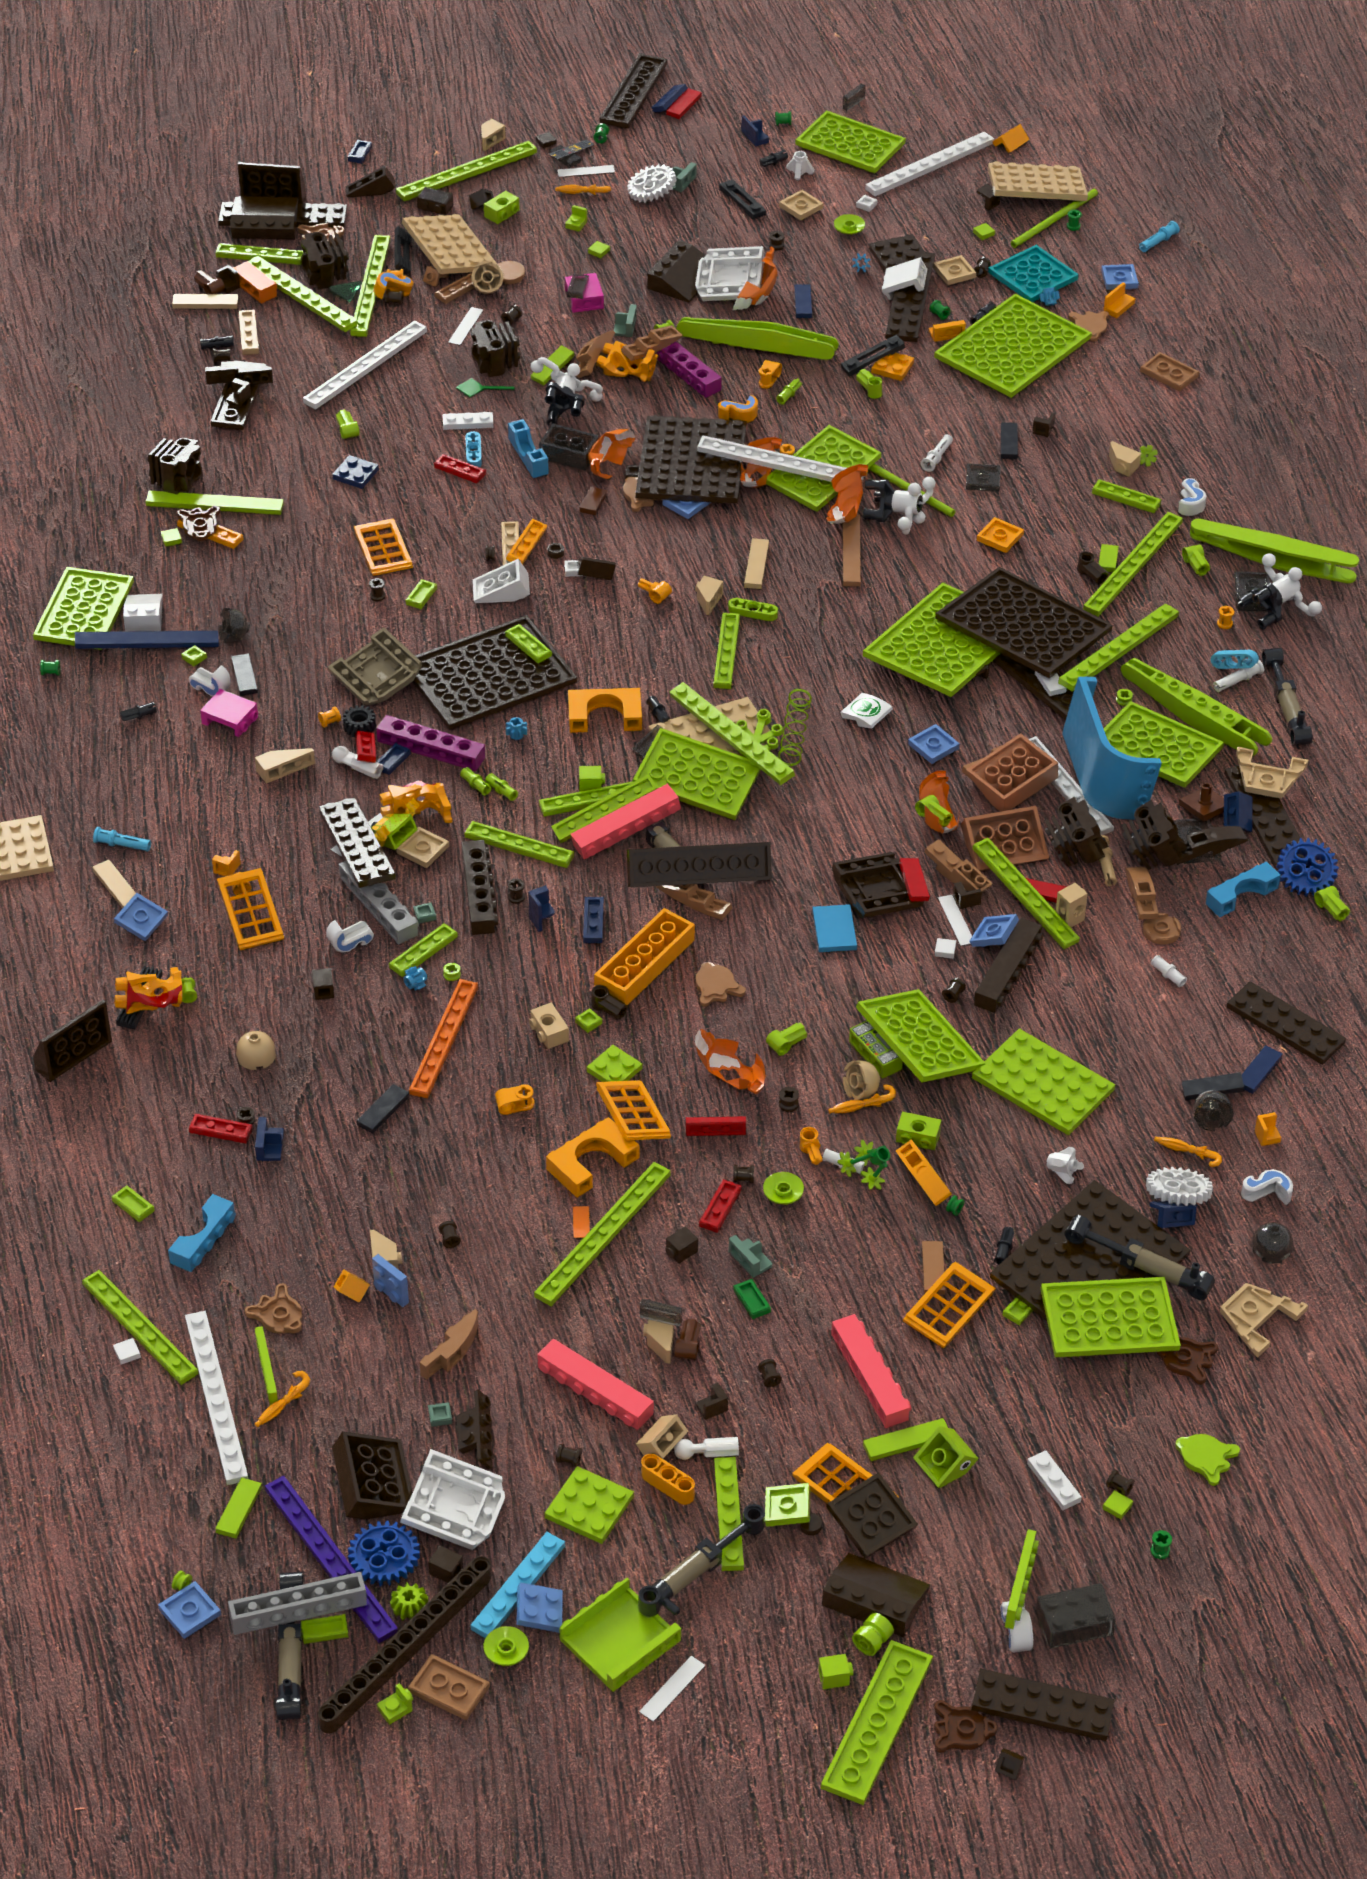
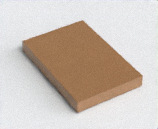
M1161 352L1157 353L1140 367V372L1178 391L1188 386L1199 377L1200 373Z
M431 1654L408 1686V1690L411 1694L467 1721L489 1689L490 1682Z

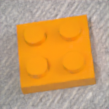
M899 353L889 354L874 363L871 373L902 381L914 364V357Z
M994 517L977 535L976 541L1007 553L1024 535V529Z

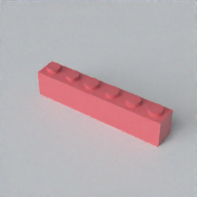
M667 783L571 833L573 846L584 860L594 856L596 853L681 810L679 797Z
M855 1314L832 1321L831 1335L885 1429L908 1421L909 1411H911L910 1402L908 1399H904L900 1385L893 1380L890 1368H886L882 1354L876 1351L872 1337L866 1334L863 1322L859 1321Z
M554 1338L537 1354L538 1368L543 1373H548L556 1378L559 1383L567 1385L575 1393L589 1399L592 1404L598 1405L610 1415L618 1417L627 1426H632L639 1430L654 1414L653 1400Z

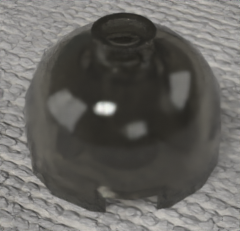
M222 609L220 617H223L222 625H218L220 640H224V643H237L241 641L250 629L246 616L237 609Z
M1205 1091L1197 1097L1193 1105L1194 1119L1197 1125L1204 1130L1215 1131V1128H1220L1223 1125L1225 1128L1234 1116L1231 1101L1227 1095L1220 1091Z
M1265 1223L1253 1235L1252 1252L1260 1256L1263 1262L1271 1264L1281 1263L1283 1259L1291 1256L1293 1249L1292 1234L1287 1227L1280 1223Z

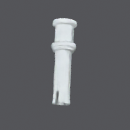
M944 435L934 450H930L927 453V457L921 461V467L925 471H933L935 465L941 461L942 454L953 442L951 435Z
M1259 660L1252 668H1240L1238 671L1213 683V685H1216L1214 689L1217 692H1221L1242 680H1250L1252 676L1264 673L1262 662Z

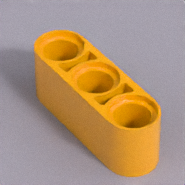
M655 1454L643 1456L641 1460V1476L646 1482L682 1505L693 1502L695 1498V1482L690 1476Z

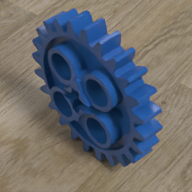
M1300 838L1298 844L1293 840L1291 845L1286 844L1285 849L1281 850L1276 868H1279L1278 873L1282 875L1280 882L1286 881L1284 887H1292L1290 892L1296 889L1298 890V895L1304 892L1307 897L1308 893L1311 892L1314 896L1315 892L1334 884V879L1338 875L1336 872L1339 867L1335 866L1338 860L1333 859L1335 853L1329 854L1330 847L1323 848L1324 842L1318 845L1317 839L1311 843L1310 838H1307L1306 842ZM1298 854H1301V855H1303L1305 858H1300V857H1298L1297 855H1298ZM1315 860H1320L1323 864H1318ZM1296 870L1300 874H1294L1292 871ZM1310 876H1315L1318 880H1313Z
M388 1520L385 1522V1525H381L380 1521H377L376 1527L369 1523L368 1530L361 1528V1535L355 1533V1540H350L348 1561L356 1573L361 1572L363 1581H366L368 1578L370 1579V1585H373L375 1581H379V1586H382L383 1581H387L389 1586L391 1585V1580L400 1583L399 1577L402 1576L407 1579V1572L413 1573V1566H418L420 1546L417 1543V1537L413 1536L412 1530L406 1532L405 1525L398 1528V1522H395L393 1526H389Z

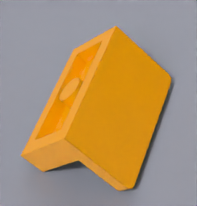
M1021 124L992 142L995 147L1003 143L1007 152L1010 153L1027 142L1029 138Z
M1124 282L1105 296L1103 311H1107L1114 318H1118L1135 304V298L1125 294L1126 283Z
M964 320L936 324L929 328V333L934 342L953 339L966 329V323Z

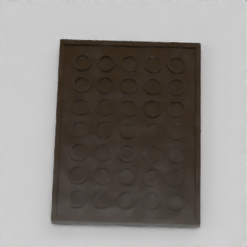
M647 416L635 498L738 504L742 461L698 452L697 446L702 435L745 445L747 421Z
M1001 567L992 571L936 612L935 619L1047 678H1051L1112 631L1113 627L1112 624Z
M526 615L416 655L421 661L422 667L414 681H412L448 729L451 730L577 683V676ZM520 624L550 649L552 656L540 663L535 662L505 636V631Z
M1093 1180L990 1273L989 1278L1047 1321L1040 1289L1042 1283L1156 1277L1135 1267L1131 1270L1120 1265L1121 1253L1090 1239H1084L1081 1244H1074L1068 1241L1064 1232L1074 1216L1081 1215L1086 1217L1092 1224L1090 1231L1125 1247L1130 1238L1144 1243V1249L1178 1264L1190 1254V1249L1099 1182Z

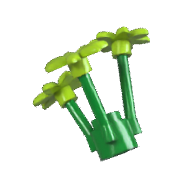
M861 1140V1147H854V1150L859 1153L855 1159L850 1158L849 1152H846L845 1155L843 1152H840L841 1159L837 1163L843 1165L841 1173L846 1172L848 1177H851V1172H856L854 1164L860 1161L865 1162L864 1166L867 1165L868 1160L874 1165H879L875 1172H873L871 1167H868L867 1172L861 1171V1175L865 1177L861 1182L869 1183L868 1188L870 1190L874 1186L881 1190L879 1183H884L885 1180L879 1177L880 1172L888 1166L887 1161L890 1159V1152L885 1145L872 1149L873 1142L866 1145L865 1141Z

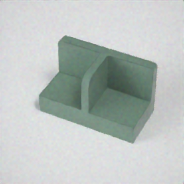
M691 162L685 169L673 167L677 177L676 185L672 186L673 190L682 192L697 177L696 163Z
M630 304L628 313L617 312L615 314L614 336H633L637 319V305Z
M736 1235L729 1238V1253L753 1278L772 1268V1262L762 1253V1243L760 1241L755 1243L750 1239L741 1241Z

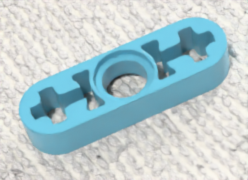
M475 431L468 432L465 436L466 462L480 467L482 465L481 435Z
M1253 650L1217 651L1211 657V663L1217 669L1252 668L1259 661L1257 653ZM1231 656L1236 657L1237 660H1238V663H1235V662L1232 660Z

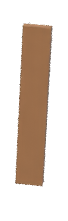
M857 515L848 523H843V586L859 587L861 583L860 515Z

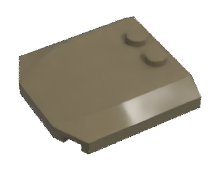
M384 627L370 637V643L349 658L344 660L341 657L328 666L329 672L365 706L386 701L414 681L422 667L421 661Z

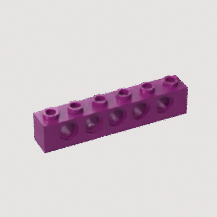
M674 342L655 353L658 355V361L663 363L705 398L721 391L722 377L678 342Z
M386 715L376 728L377 742L390 746L397 743L410 749L413 753L462 768L468 767L475 772L485 759V744Z

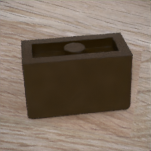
M586 557L579 558L577 563L578 575L612 580L616 567L615 562Z

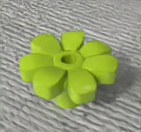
M1152 445L1140 447L1141 465L1145 463L1146 466H1151V462H1156L1157 458L1154 456L1158 452L1155 449L1152 450Z

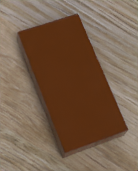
M590 487L579 507L580 512L596 515L607 496V490Z

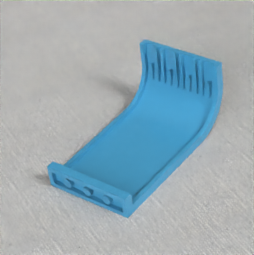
M1078 676L1062 734L1084 798L1094 809L1107 816L1136 820L1134 817L1136 809L1151 800L1162 762L1160 758H1137L1123 754L1109 743L1093 700L1097 679L1096 677Z

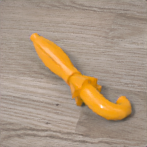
M572 184L555 187V191L568 194L589 192L596 195V193L611 191V187H597L596 184L582 187Z
M883 1085L884 1090H888L889 1094L879 1096L876 1093L869 1099L846 1101L828 1109L829 1114L850 1113L870 1105L881 1107L882 1103L889 1102L896 1097V1090L893 1086Z
M1155 1136L1154 1138L1155 1142L1172 1150L1189 1151V1153H1195L1203 1160L1204 1157L1215 1160L1214 1162L1210 1161V1167H1217L1222 1163V1156L1217 1152L1208 1150L1207 1146L1196 1147L1179 1139Z
M296 1371L293 1373L295 1378L302 1377L303 1380L297 1386L291 1385L287 1395L271 1404L262 1413L258 1421L254 1423L257 1428L278 1416L291 1400L302 1397L300 1393L309 1386L311 1380L306 1372Z

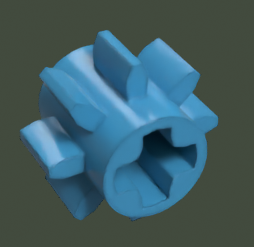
M858 253V258L852 259L855 262L852 267L858 268L857 273L860 269L865 273V267H871L868 264L871 258L866 259V254L860 257ZM861 259H864V263L866 265H862V267H859V263L857 262V260L860 261Z
M1054 287L1043 289V293L1039 295L1040 302H1044L1045 306L1057 304L1056 300L1060 299L1059 291H1055Z
M519 717L512 718L509 722H506V735H510L514 740L522 739L524 735H527V722H523Z
M414 966L405 970L406 976L403 977V980L409 989L414 988L416 991L426 986L424 981L427 980V974L421 967L417 969Z

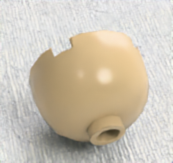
M483 261L476 265L471 279L474 288L478 292L493 294L502 286L504 277L500 266L491 261Z
M250 1031L241 1036L236 1047V1056L239 1064L251 1070H256V1067L261 1066L266 1068L272 1064L276 1058L275 1044L272 1038L261 1031Z
M857 1060L851 1061L845 1066L844 1071H847L846 1077H843V1086L849 1098L853 1096L854 1100H863L872 1097L877 1092L880 1076L874 1065L866 1061Z

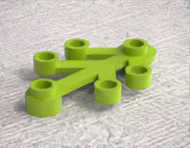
M760 709L756 715L758 723L754 735L747 728L745 720L736 722L740 728L760 744L767 741V744L764 745L766 749L773 750L778 748V739L775 736H780L783 733L780 724H774L771 727V731L762 735L764 726L771 722V713L767 709Z

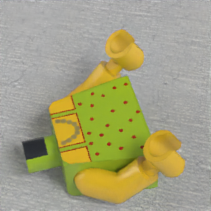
M414 798L407 803L405 813H389L379 822L372 823L371 829L381 847L385 846L396 850L418 830L413 816L420 805Z

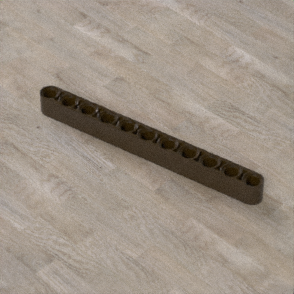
M478 1556L474 1558L319 1708L318 1719L322 1732L327 1734L336 1732L490 1582L492 1577L491 1562L487 1557Z

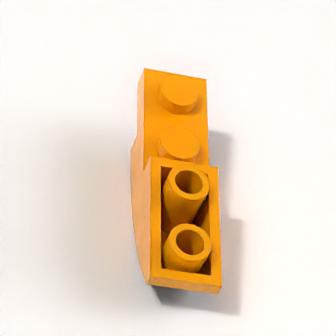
M912 1139L895 1151L935 1206L952 1195Z

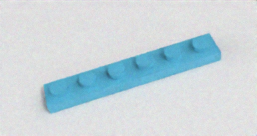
M546 1532L470 1625L471 1630L486 1638L492 1630L499 1628L517 1607V1587L519 1583L534 1585L564 1549L565 1541Z

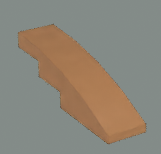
M672 325L650 330L648 336L639 337L634 344L623 346L621 352L631 361L646 357L649 349L654 350L656 353L676 342L683 335Z
M697 884L656 886V888L682 904L720 920H723L732 910L731 903L716 899L714 892L700 889Z

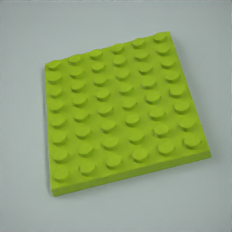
M1014 294L935 351L934 358L1012 398L1092 337V332Z
M941 583L863 650V657L952 697L974 678L978 671L992 662L1001 653L935 619L936 612L964 593L950 585Z

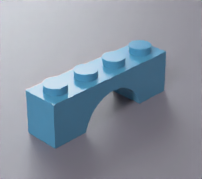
M524 419L508 423V439L532 478L549 474L548 457L542 448L536 450L531 438L530 429Z
M1267 862L1256 865L1254 868L1242 872L1216 887L1210 888L1207 891L1206 905L1218 917H1222L1235 910L1237 895L1243 892H1256L1266 895L1278 889L1281 875Z
M212 1194L202 1207L203 1221L206 1223L205 1228L195 1235L179 1236L168 1250L170 1264L192 1272L196 1266L200 1265L203 1256L212 1249L217 1238L223 1235L228 1224L234 1221L236 1216L234 1202Z

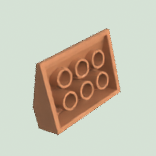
M1020 733L966 769V773L990 804L1002 812L1013 809L1058 778V762Z
M1037 806L967 817L961 823L965 844L974 866L979 871L990 870V868L975 853L972 847L973 844L989 838L1013 865L1049 859Z

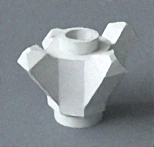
M804 151L795 152L793 158L786 166L788 170L795 173L794 178L796 180L801 179V175L804 173L814 174L815 170Z
M1068 1147L1058 1153H1051L1047 1158L1048 1169L1055 1171L1066 1184L1073 1183L1074 1178L1072 1174L1074 1171L1084 1168V1164L1078 1162L1075 1157L1076 1150L1074 1147Z

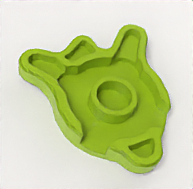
M1207 1434L1180 1437L1176 1440L1175 1444L1176 1449L1184 1459V1464L1194 1472L1202 1474L1212 1486L1218 1485L1220 1474L1230 1469V1463L1225 1459L1237 1457L1240 1452L1238 1445L1224 1444Z

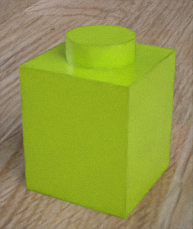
M579 766L580 792L601 788L602 784H605V773H601V766Z
M846 1654L819 1658L818 1672L822 1689L849 1686L850 1676H853V1667L851 1662H847Z

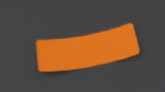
M574 1206L573 1237L584 1238L590 1232L589 1206Z

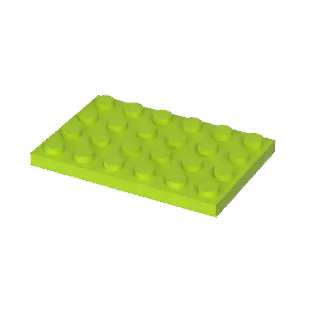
M826 110L795 140V145L876 173L905 144L906 138Z
M828 425L792 456L845 468L858 464L868 465L869 468L881 458V452ZM777 469L767 476L766 484L816 512L838 495L830 481Z
M66 567L33 633L34 640L75 646V632H110L134 583L133 576Z
M1131 701L1104 727L1107 740L1116 750L1137 758H1160L1162 764L1158 776L1184 788L1224 746V742Z
M660 728L637 770L633 782L649 774L657 788L668 783L679 797V801L736 820L761 769L746 757Z
M919 989L863 1000L857 1003V1010L921 1083L972 1072L985 1065L980 1056Z
M1020 1028L984 1061L985 1065L977 1068L972 1073V1079L1068 1136L1115 1090L1116 1085Z
M1165 1277L1041 1284L1040 1289L1055 1357L1180 1350L1181 1344Z

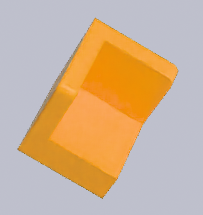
M235 850L231 857L215 855L212 859L213 873L225 877L233 875L241 864L240 852Z
M1275 1112L1257 1116L1254 1132L1261 1146L1281 1142V1136L1276 1128L1277 1115Z
M343 1269L333 1287L338 1292L360 1302L370 1284Z

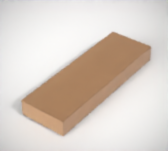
M472 273L435 292V297L447 304L474 289L471 279Z
M922 1241L924 1294L944 1273L943 1241ZM944 1285L937 1294L945 1295Z

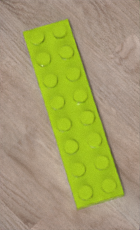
M893 1640L890 1641L821 1782V1789L858 1804H865L933 1661L932 1655Z

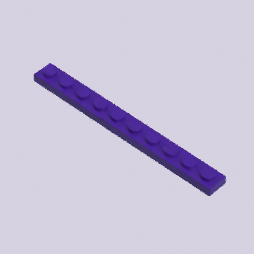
M285 1476L265 1485V1491L330 1578L356 1573ZM365 1585L367 1605L353 1609L377 1642L381 1643L394 1636L398 1632V1628Z

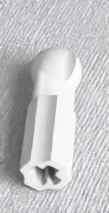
M338 746L332 752L333 760L339 764L349 765L352 769L372 778L378 779L381 776L383 765L378 762L357 761V755L350 752L345 746Z
M738 1437L705 1439L702 1444H693L690 1440L681 1439L674 1446V1454L682 1460H687L698 1453H703L706 1458L739 1456Z

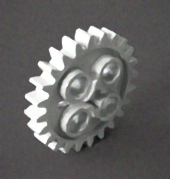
M659 164L656 167L652 165L651 168L646 167V170H640V173H635L636 176L631 177L632 180L628 181L627 190L634 201L638 200L641 202L643 200L645 203L647 200H650L652 202L654 198L658 200L659 196L664 197V193L668 194V190H673L672 186L676 185L677 177L673 168L666 167L665 164L661 167Z
M1163 1167V1171L1156 1169V1172L1151 1171V1174H1148L1146 1180V1190L1150 1191V1195H1154L1155 1199L1161 1198L1162 1202L1169 1201V1204L1175 1202L1178 1206L1180 1203H1183L1185 1206H1188V1203L1195 1206L1196 1202L1202 1204L1203 1201L1207 1202L1208 1199H1211L1213 1185L1209 1178H1204V1174L1197 1175V1171L1190 1172V1169L1183 1170L1181 1167L1178 1170L1174 1167H1171L1170 1170Z

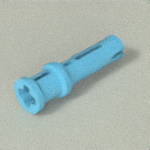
M1170 221L1167 226L1161 227L1156 234L1140 243L1139 249L1142 252H1146L1162 240L1170 239L1173 234L1179 233V225L1175 221Z
M96 827L94 831V843L102 842L107 843L109 846L121 845L147 852L151 848V840L118 834L116 830L108 831L101 829V827Z

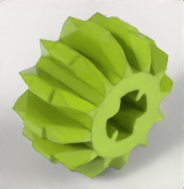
M406 1583L405 1587L398 1585L397 1591L392 1592L390 1605L395 1616H400L403 1621L407 1617L411 1620L429 1601L424 1587L418 1588L417 1583L413 1586Z

